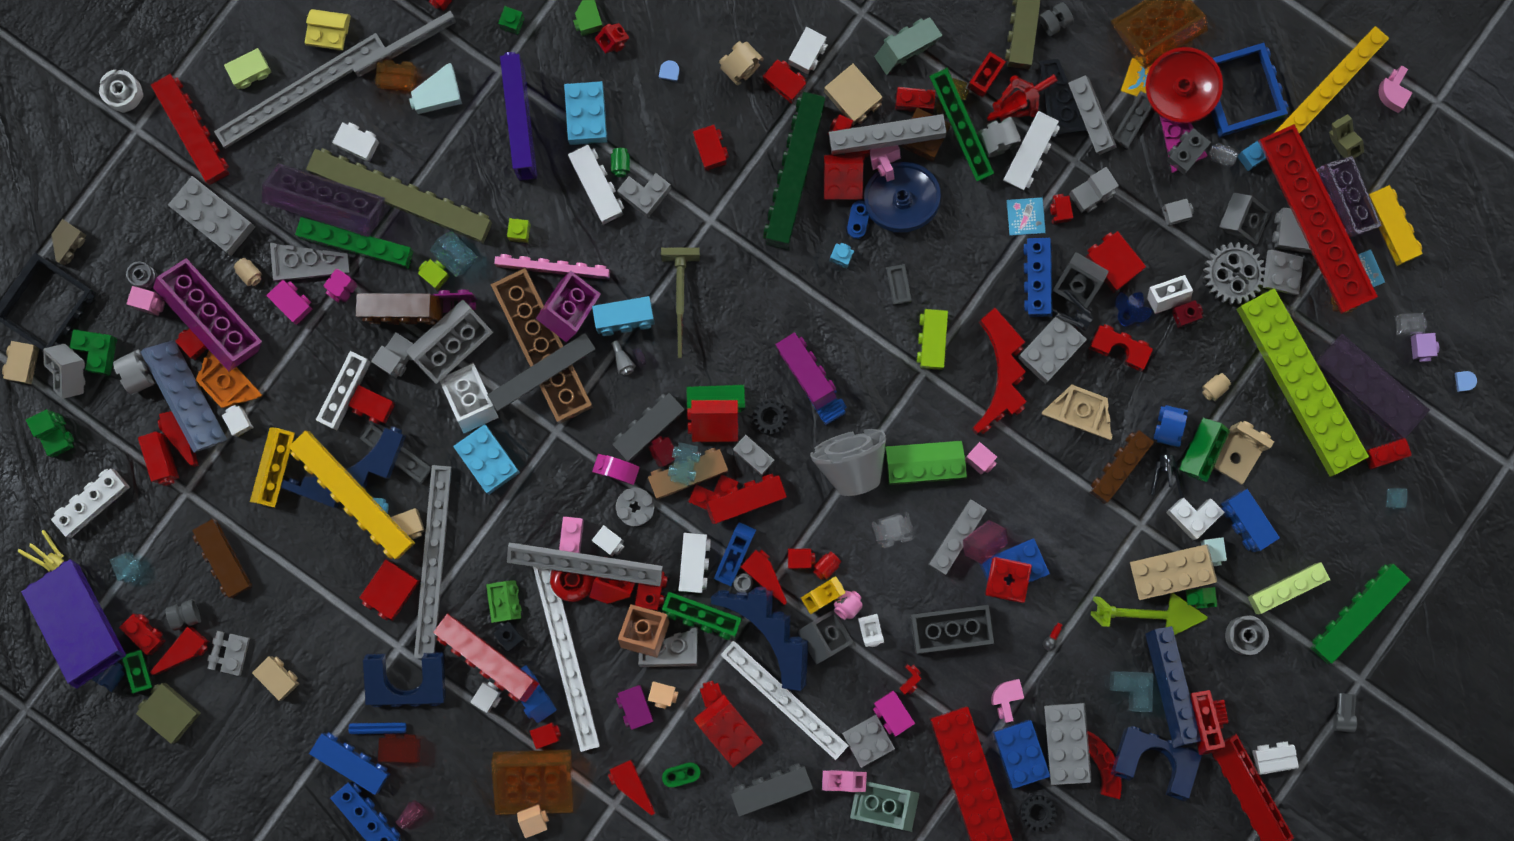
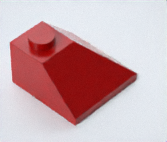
M596 576L590 598L607 604L628 598L636 582Z

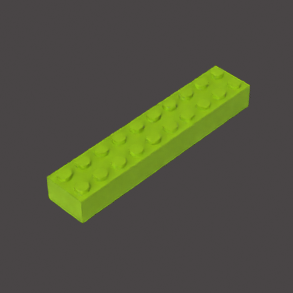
M1275 288L1237 308V312L1329 476L1336 475L1368 458L1369 456Z

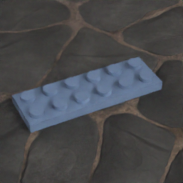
M175 340L144 348L141 354L193 452L195 453L224 443L227 438Z

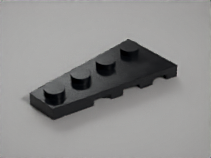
M1059 59L1040 61L1041 81L1052 75H1055L1058 80L1043 90L1046 115L1059 121L1057 126L1060 128L1056 135L1087 132Z

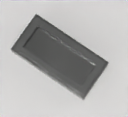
M905 264L886 267L892 304L898 305L912 302Z

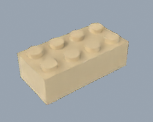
M1208 544L1130 562L1139 600L1217 582Z

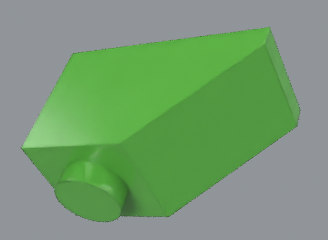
M582 0L575 13L576 20H573L576 31H580L582 36L601 31L603 26L595 0Z

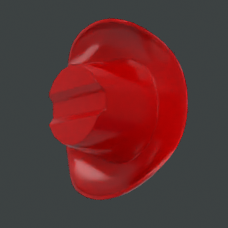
M558 570L551 571L550 585L553 592L559 598L569 602H576L584 599L591 592L594 576Z

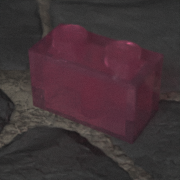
M991 520L985 522L963 540L965 555L980 564H983L1008 544L1006 529Z

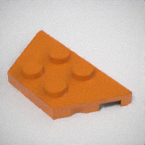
M210 350L208 351L196 381L221 408H227L263 396L238 367L229 372Z

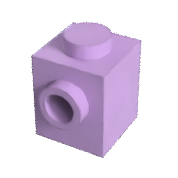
M1435 333L1411 336L1413 359H1419L1420 362H1429L1431 358L1437 356V353H1439V343L1436 342Z

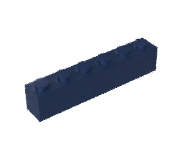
M1173 627L1154 629L1145 635L1173 747L1176 748L1200 742L1201 738Z

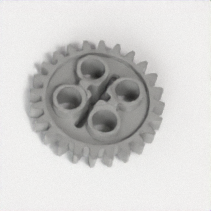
M1232 242L1229 243L1228 248L1223 244L1221 251L1216 248L1214 250L1215 255L1210 254L1208 256L1212 261L1207 260L1205 262L1209 267L1203 269L1204 272L1208 273L1203 279L1209 280L1205 286L1212 287L1209 293L1216 292V299L1222 296V302L1229 299V304H1233L1234 300H1236L1237 304H1240L1242 299L1246 303L1249 301L1248 296L1252 299L1256 297L1254 292L1259 293L1261 291L1258 286H1263V282L1260 280L1264 279V275L1261 272L1265 271L1264 267H1260L1264 260H1257L1260 254L1253 255L1254 248L1248 251L1247 244L1240 248L1239 242L1235 247H1233ZM1229 256L1236 258L1237 263L1235 265L1229 262ZM1245 267H1248V268L1251 269V271H1252V275H1251V276H1247V275L1244 273V268H1245ZM1234 270L1237 271V273H1236L1237 276H1235V277L1232 276V274H1233L1232 271H1234ZM1218 271L1225 273L1224 280L1218 278ZM1234 282L1240 284V291H1236L1233 289Z

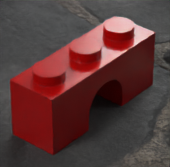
M1100 325L1097 328L1088 348L1107 356L1113 346H1121L1126 351L1124 365L1140 372L1144 370L1153 348L1149 347V343L1142 340L1137 342L1131 339V335L1124 332L1119 334L1114 331L1113 327L1108 325Z

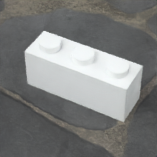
M684 533L679 591L702 593L703 589L707 588V578H704V570H708L709 559L705 557L706 551H710L711 539H707V535Z

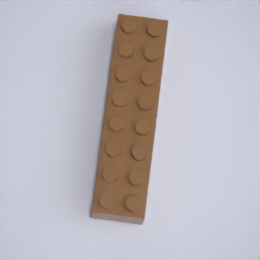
M526 268L491 284L530 367L563 347L559 336L536 319L544 305ZM573 365L539 385L558 424L593 408Z

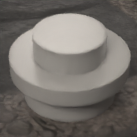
M745 573L737 575L734 579L735 589L744 593L751 590L753 586L752 578Z

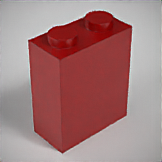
M1118 231L1114 234L1108 233L1102 238L1104 242L1099 246L1094 244L1087 250L1089 254L1085 257L1109 271L1104 281L1113 293L1146 268V265Z
M691 400V408H688L687 416L688 420H691V422H688V434H692V442H738V400Z
M156 431L138 437L151 482L158 483V485L163 484V486L174 484V480L179 479V475L165 434Z
M386 559L359 598L363 600L362 604L368 609L372 610V608L378 610V615L386 621L388 619L394 620L420 581Z

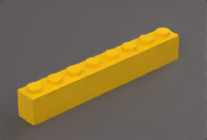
M1375 26L1275 132L1295 124L1300 134L1387 42L1389 37Z
M304 431L289 446L292 450L290 452L291 455L298 461L301 459L305 464V470L312 475L314 473L318 477L317 482L324 489L327 487L332 492L330 496L337 503L341 502L345 506L343 508L350 517L354 516L358 520L357 525L365 531L367 529L369 531L372 541L377 545L381 544L385 548L383 552L390 559H399L415 544L310 431Z

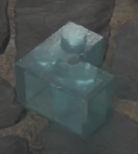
M1111 671L1110 691L1129 692V711L1152 712L1153 673Z

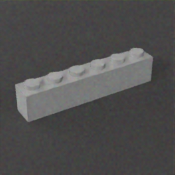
M943 114L829 132L832 155L946 137Z

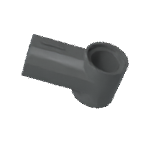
M1338 693L1337 713L1333 719L1334 731L1355 733L1357 728V717L1355 715L1356 695Z

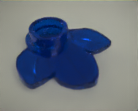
M1121 292L1117 296L1115 305L1118 309L1117 319L1120 324L1129 326L1134 322H1144L1151 316L1153 310L1143 307L1144 298L1142 292L1134 293L1129 297ZM1124 313L1129 314L1130 318L1128 320L1124 319Z

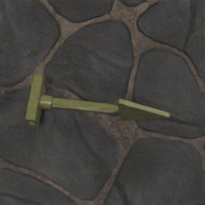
M661 248L662 261H675V268H677L678 358H682L684 268H686V261H700L699 248Z

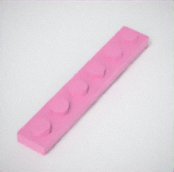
M501 254L500 257L495 256L494 264L500 268L518 270L526 268L527 271L567 275L572 271L580 277L610 279V270L606 269V266L595 265L594 268L587 267L585 263L568 265L569 262L567 261L550 263V260L539 258L538 261H532L530 257L520 256L519 259H514L511 255Z

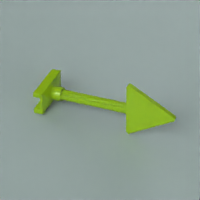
M1174 593L1170 594L1167 611L1116 608L1115 606H1110L1101 597L1093 596V601L1098 606L1097 612L1091 611V616L1101 626L1110 627L1111 618L1115 617L1167 619L1166 627L1172 626L1175 635L1207 619L1206 615L1192 605H1187L1186 601Z

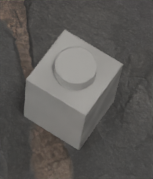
M1187 199L1168 203L1162 207L1167 226L1188 221L1194 213L1192 204L1188 203Z

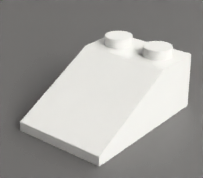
M474 363L450 373L440 380L463 433L499 418L492 402L487 396L488 393Z

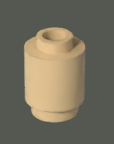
M242 258L235 263V273L247 286H255L261 281L262 273L250 260Z
M1223 373L1215 375L1202 386L1204 390L1202 394L1209 401L1211 399L1216 401L1229 389L1231 382Z

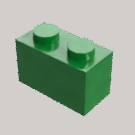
M139 650L126 654L122 659L132 693L153 688L143 651Z

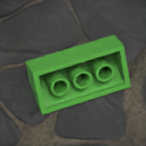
M962 441L885 447L888 485L959 480L967 477Z

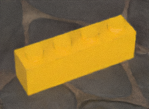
M1388 185L1367 195L1364 199L1396 266L1422 255V245L1414 237V229L1405 218L1406 213L1397 201L1396 191Z
M269 428L250 502L275 508L294 432L279 428Z

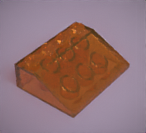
M1144 0L1111 20L1112 25L1134 58L1144 69L1151 66L1163 53L1180 48L1208 30L1206 15L1192 0Z
M571 750L493 752L491 767L495 815L517 814L536 805H539L541 810H545L546 813L573 812Z

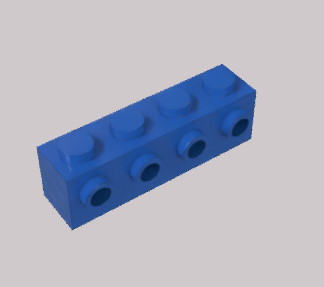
M1027 238V244H1024V255H1027L1028 262L1024 263V274H1028V281L1024 282V292L1028 293V300H1025L1024 303L1025 312H1028L1029 317L1052 316L1051 238Z
M348 782L330 798L366 841H401L399 838L401 836L394 827L390 828L386 823L388 820L381 812L378 813L374 809L375 804L369 797L365 798L361 792L363 790L358 784Z

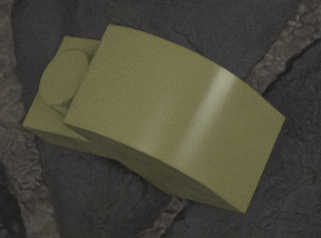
M1348 114L1332 123V131L1329 132L1330 138L1338 152L1348 162L1364 153L1363 140L1354 132L1353 121Z

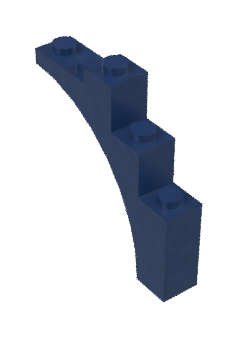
M756 587L748 594L744 592L730 594L727 590H719L711 596V604L726 607L741 614L764 634L778 659L782 688L801 691L806 686L808 641L802 640L801 637H790V616L784 615L783 612H773L772 614L773 591H768L765 587Z

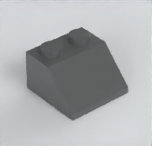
M1233 193L1219 227L1227 234L1257 246L1271 211L1251 195Z
M834 609L797 631L802 640L808 641V651L816 665L854 643Z

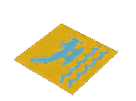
M1132 58L1121 91L1137 96L1140 91L1146 93V77L1152 65Z

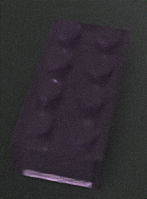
M1353 156L1327 163L1316 169L1350 239L1382 226Z

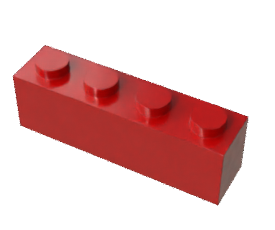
M771 473L763 476L762 481L757 483L755 480L744 483L745 487L738 489L736 486L727 489V494L720 496L717 493L709 496V500L704 503L711 523L716 524L786 498L787 496L779 475L773 476Z

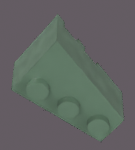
M930 17L925 20L921 18L911 28L907 26L901 29L898 35L894 36L892 34L884 39L885 43L874 57L885 74L888 75L899 63L902 66L908 58L914 55L917 56L936 44L942 37V34Z

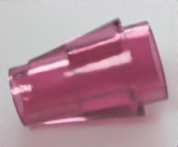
M415 800L409 802L396 821L397 825L405 829L421 818L425 809Z

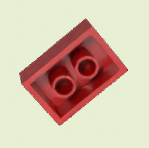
M724 694L694 718L699 728L733 768L763 744L759 736Z

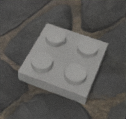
M1268 250L1263 288L1271 290L1275 288L1279 292L1299 295L1304 257L1276 250Z
M877 715L842 733L860 767L895 749Z

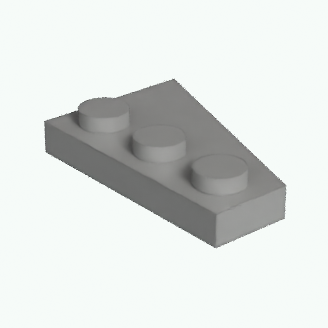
M698 627L664 639L657 658L639 653V667L697 666Z

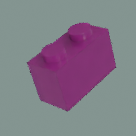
M641 685L618 693L619 697L616 700L619 708H623L626 714L623 716L626 727L630 726L632 730L654 721Z

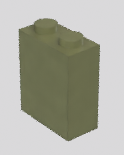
M167 683L157 684L150 693L152 695L149 699H144L139 704V710L136 714L169 743L173 744L181 738L201 712Z

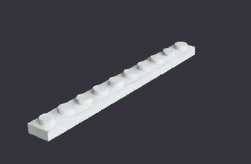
M533 567L580 751L600 747L563 601L553 592L550 585L552 569Z

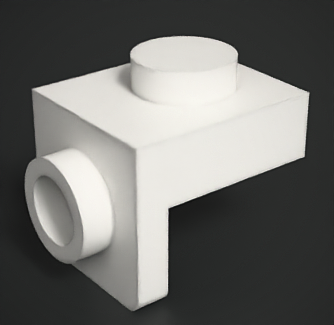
M877 614L858 618L866 647H875L880 643H884Z

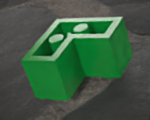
M73 330L70 349L88 353L85 370L91 373L111 376L117 338L112 335Z
M46 409L25 419L33 437L40 439L47 456L54 458L74 448L72 444L74 439L71 433L66 431L64 427L66 422L61 414Z

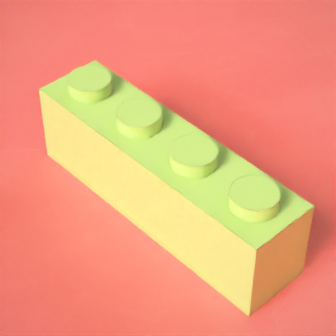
M1321 562L1315 563L1248 596V599L1255 613L1262 614L1329 581L1330 578Z

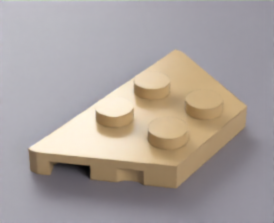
M1070 385L1041 413L1043 416L1109 441L1112 439L1108 398L1080 387Z

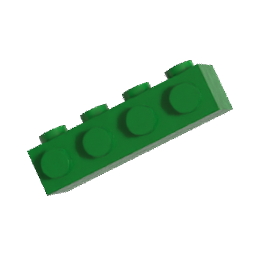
M668 592L662 608V613L667 614L668 619L675 621L678 618L683 620V624L687 626H700L702 631L712 634V631L720 634L719 637L730 640V638L735 639L742 619Z

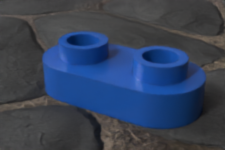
M856 201L851 207L847 233L854 239L863 237L866 232L869 215L865 207V201ZM863 207L864 211L859 213L857 208ZM855 225L860 226V230L855 231L853 227Z

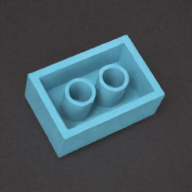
M602 81L564 84L569 144L607 142L604 86Z
M649 296L592 306L596 330L602 336L613 335V331L621 330V333L631 332L632 328L640 327V330L649 329L651 325L655 324Z
M485 424L453 446L488 495L520 473Z

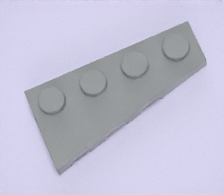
M270 243L273 281L331 276L335 269H339L345 274H351L349 255L347 253Z

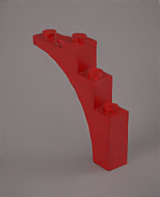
M996 308L979 321L994 348L997 361V383L989 408L981 420L972 428L976 435L979 432L984 434L991 428L989 424L994 419L998 422L1006 415L1004 411L1010 416L1013 413L1018 415L1025 409L1023 405L1027 402L1012 385L1013 383L1018 385L1024 379L1022 375L1026 371L1014 359L1012 354L1015 356L1024 349L1022 345L1025 341Z

